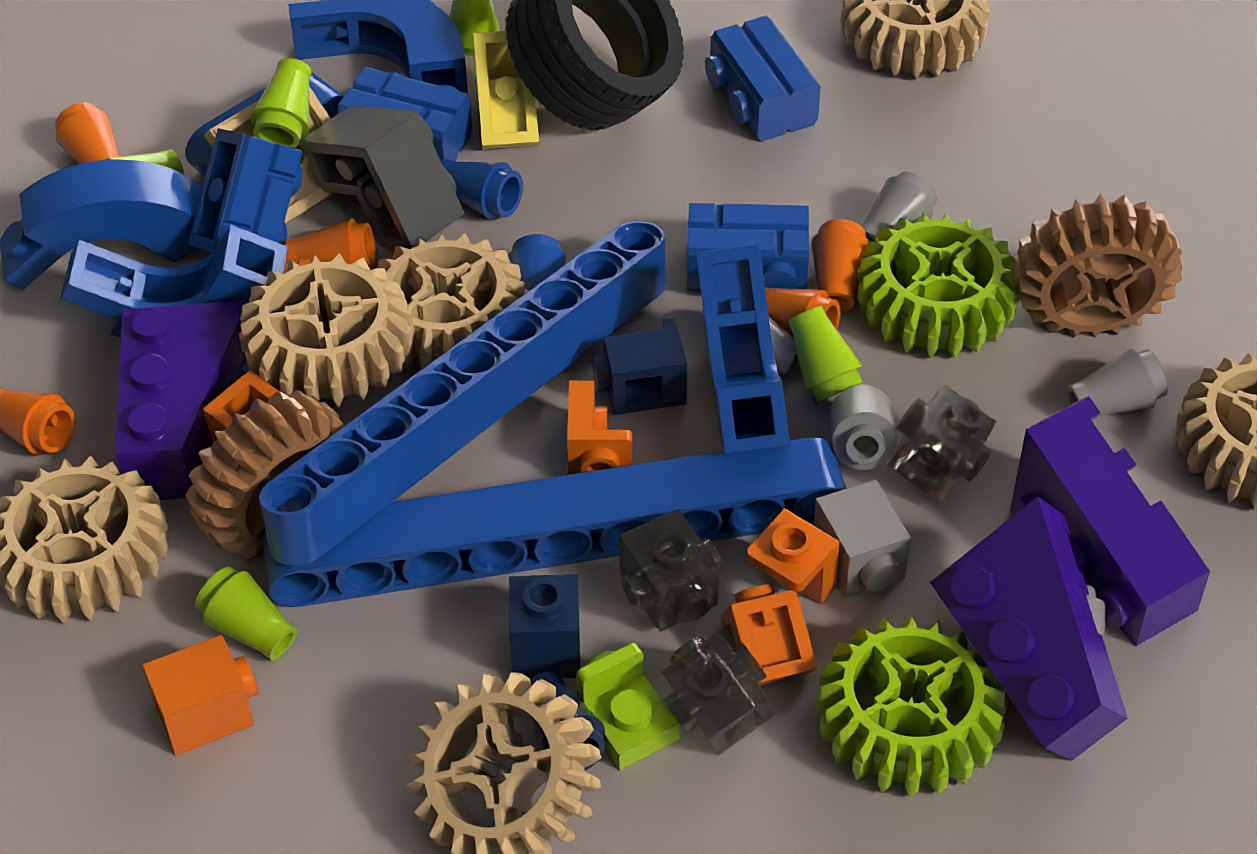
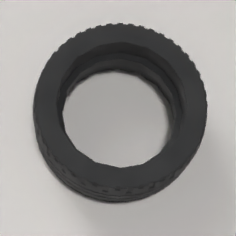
M512 0L510 3L511 7L507 12L508 16L506 17L507 25L505 30L507 31L508 50H510L511 60H513L514 67L517 69L518 75L523 80L525 87L530 90L531 95L548 112L553 113L556 118L562 119L561 121L570 123L574 127L578 126L580 129H607L628 120L657 101L678 79L677 76H679L683 65L684 46L682 43L681 27H679V21L675 15L674 8L670 4V0ZM572 5L592 18L607 37L617 60L618 72L600 60L583 39L573 16Z

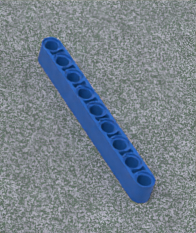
M632 221L616 227L269 481L261 489L259 501L270 556L279 563L295 566L308 564L322 557L604 339L603 337H607L660 296L666 289L665 234L663 230L656 224L646 221Z
M804 438L791 440L790 446L730 454L720 451L390 503L322 557L308 564L295 566L277 562L270 556L266 533L264 532L263 550L268 592L271 599L280 605L303 607L761 534L784 508L814 525L816 498L847 488L832 444L821 438Z

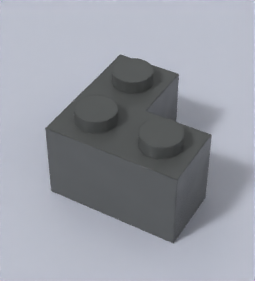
M351 105L300 140V144L323 191L357 196L380 246L392 248L401 246L410 250L413 248L417 237L427 242L465 214L456 195V183L451 174L443 167L433 145V133L427 122L420 117L418 111Z

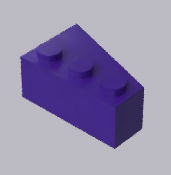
M248 300L122 310L115 456L120 474L137 470L139 476L144 480L145 486H152L159 500L186 498L185 495L189 488L194 485L188 475L194 468L203 463L198 453L203 449L211 447L213 444L203 408L240 378L239 369L245 358V352H242L239 333L242 332L240 317L242 305L248 303Z
M1087 396L1026 428L1010 512L1014 516L1036 497H1040L1065 515L1071 533L1068 538L1078 570L1084 575L1086 585L1093 587L1097 598L1105 603V621L1112 627L1119 628L1135 646H1138L1198 611L1210 570L1163 502L1160 500L1150 506L1128 474V471L1132 470L1136 463L1125 447L1115 453L1112 451L1092 421L1101 412L1092 399Z
M1036 497L930 581V584L1042 746L1051 752L1074 760L1127 720L1128 717L1103 637L1096 629L1087 599L1089 591L1084 575L1078 570L1068 538L1071 533L1066 517L1040 497Z

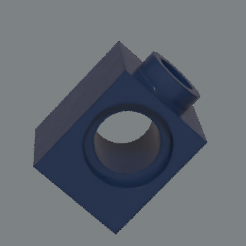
M578 574L509 576V638L512 673H522L532 679L540 673L550 671L558 673L562 678H576L577 671L581 669Z

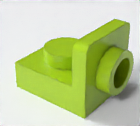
M631 643L617 651L602 652L577 671V697L603 723L605 727V750L619 770L679 740L680 724L645 677L644 654L636 643Z

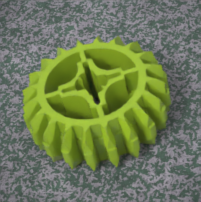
M922 212L916 223L899 218L894 229L881 228L875 241L867 243L866 251L863 254L864 258L861 260V266L857 269L859 286L857 299L860 303V311L866 312L869 328H882L881 332L885 342L901 339L906 353L916 346L926 348L930 359L937 350H947L956 358L960 350H962V346L978 353L985 340L997 342L1003 329L1010 327L1011 320L1014 319L1017 303L1020 301L1017 298L1015 287L1018 284L1015 283L1012 269L1014 258L1008 250V241H994L991 227L975 230L972 226L971 218L966 219L962 223L952 222L946 212L941 220H930Z
M911 614L903 623V628H894L883 617L876 626L875 635L858 627L855 634L851 637V644L838 642L836 649L832 652V661L826 662L825 667L821 670L819 681L821 689L816 694L815 710L818 712V717H820L819 730L822 735V741L833 742L832 754L835 757V763L853 760L852 772L856 781L873 773L878 776L877 784L882 793L894 781L905 783V789L910 798L918 792L920 783H928L940 796L942 791L947 788L949 777L965 785L967 780L972 777L974 767L984 769L985 765L991 760L993 748L1002 739L1005 726L1002 719L1005 717L1007 700L1005 699V693L1000 691V683L989 667H987L977 650H967L968 640L964 631L950 638L942 635L943 629L939 619L929 630L916 628L917 625ZM870 685L876 691V697H874L873 706L863 711L856 697L864 688ZM957 700L963 709L965 717L957 725L953 726L946 718L947 704Z

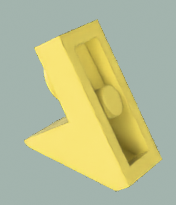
M507 31L473 33L482 150L539 146L536 98L525 87L523 80L518 75L517 69L514 67V62L510 57V50H508V40H506Z

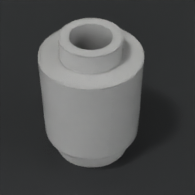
M865 384L851 386L836 397L830 410L832 446L837 458L848 467L858 470L875 469L885 464L893 456L897 447L894 410L890 399L881 390Z

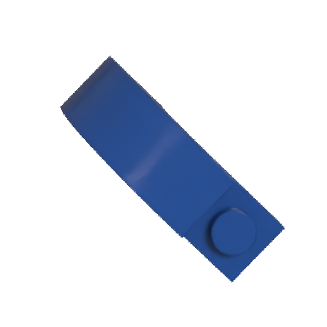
M320 0L288 4L295 56L298 60L348 54L376 55L396 63L410 79L437 86L449 85L460 92L468 93L466 61L460 33L452 19L430 0Z
M114 159L92 161L73 165L49 174L31 184L19 194L22 219L10 224L0 238L3 279L7 283L24 290L63 255L74 249L78 240L87 243L104 239L128 240L144 245L175 263L194 247L188 245L203 185L176 170L137 160Z
M230 225L215 250L203 260L181 267H158L137 262L78 240L70 255L60 299L113 318L110 335L121 338L123 309L248 300L249 303L251 287L265 286L268 271L284 274L288 247Z
M760 245L696 252L711 378L724 453L730 454L790 446L783 383L778 374L771 337Z

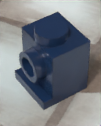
M675 317L663 319V329L629 332L603 337L604 353L592 355V370L597 392L608 391L613 415L687 404V360Z

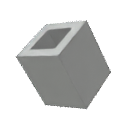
M876 479L816 498L813 526L840 541L837 584L845 598L867 590L880 591L886 589L897 580L906 577L911 537Z

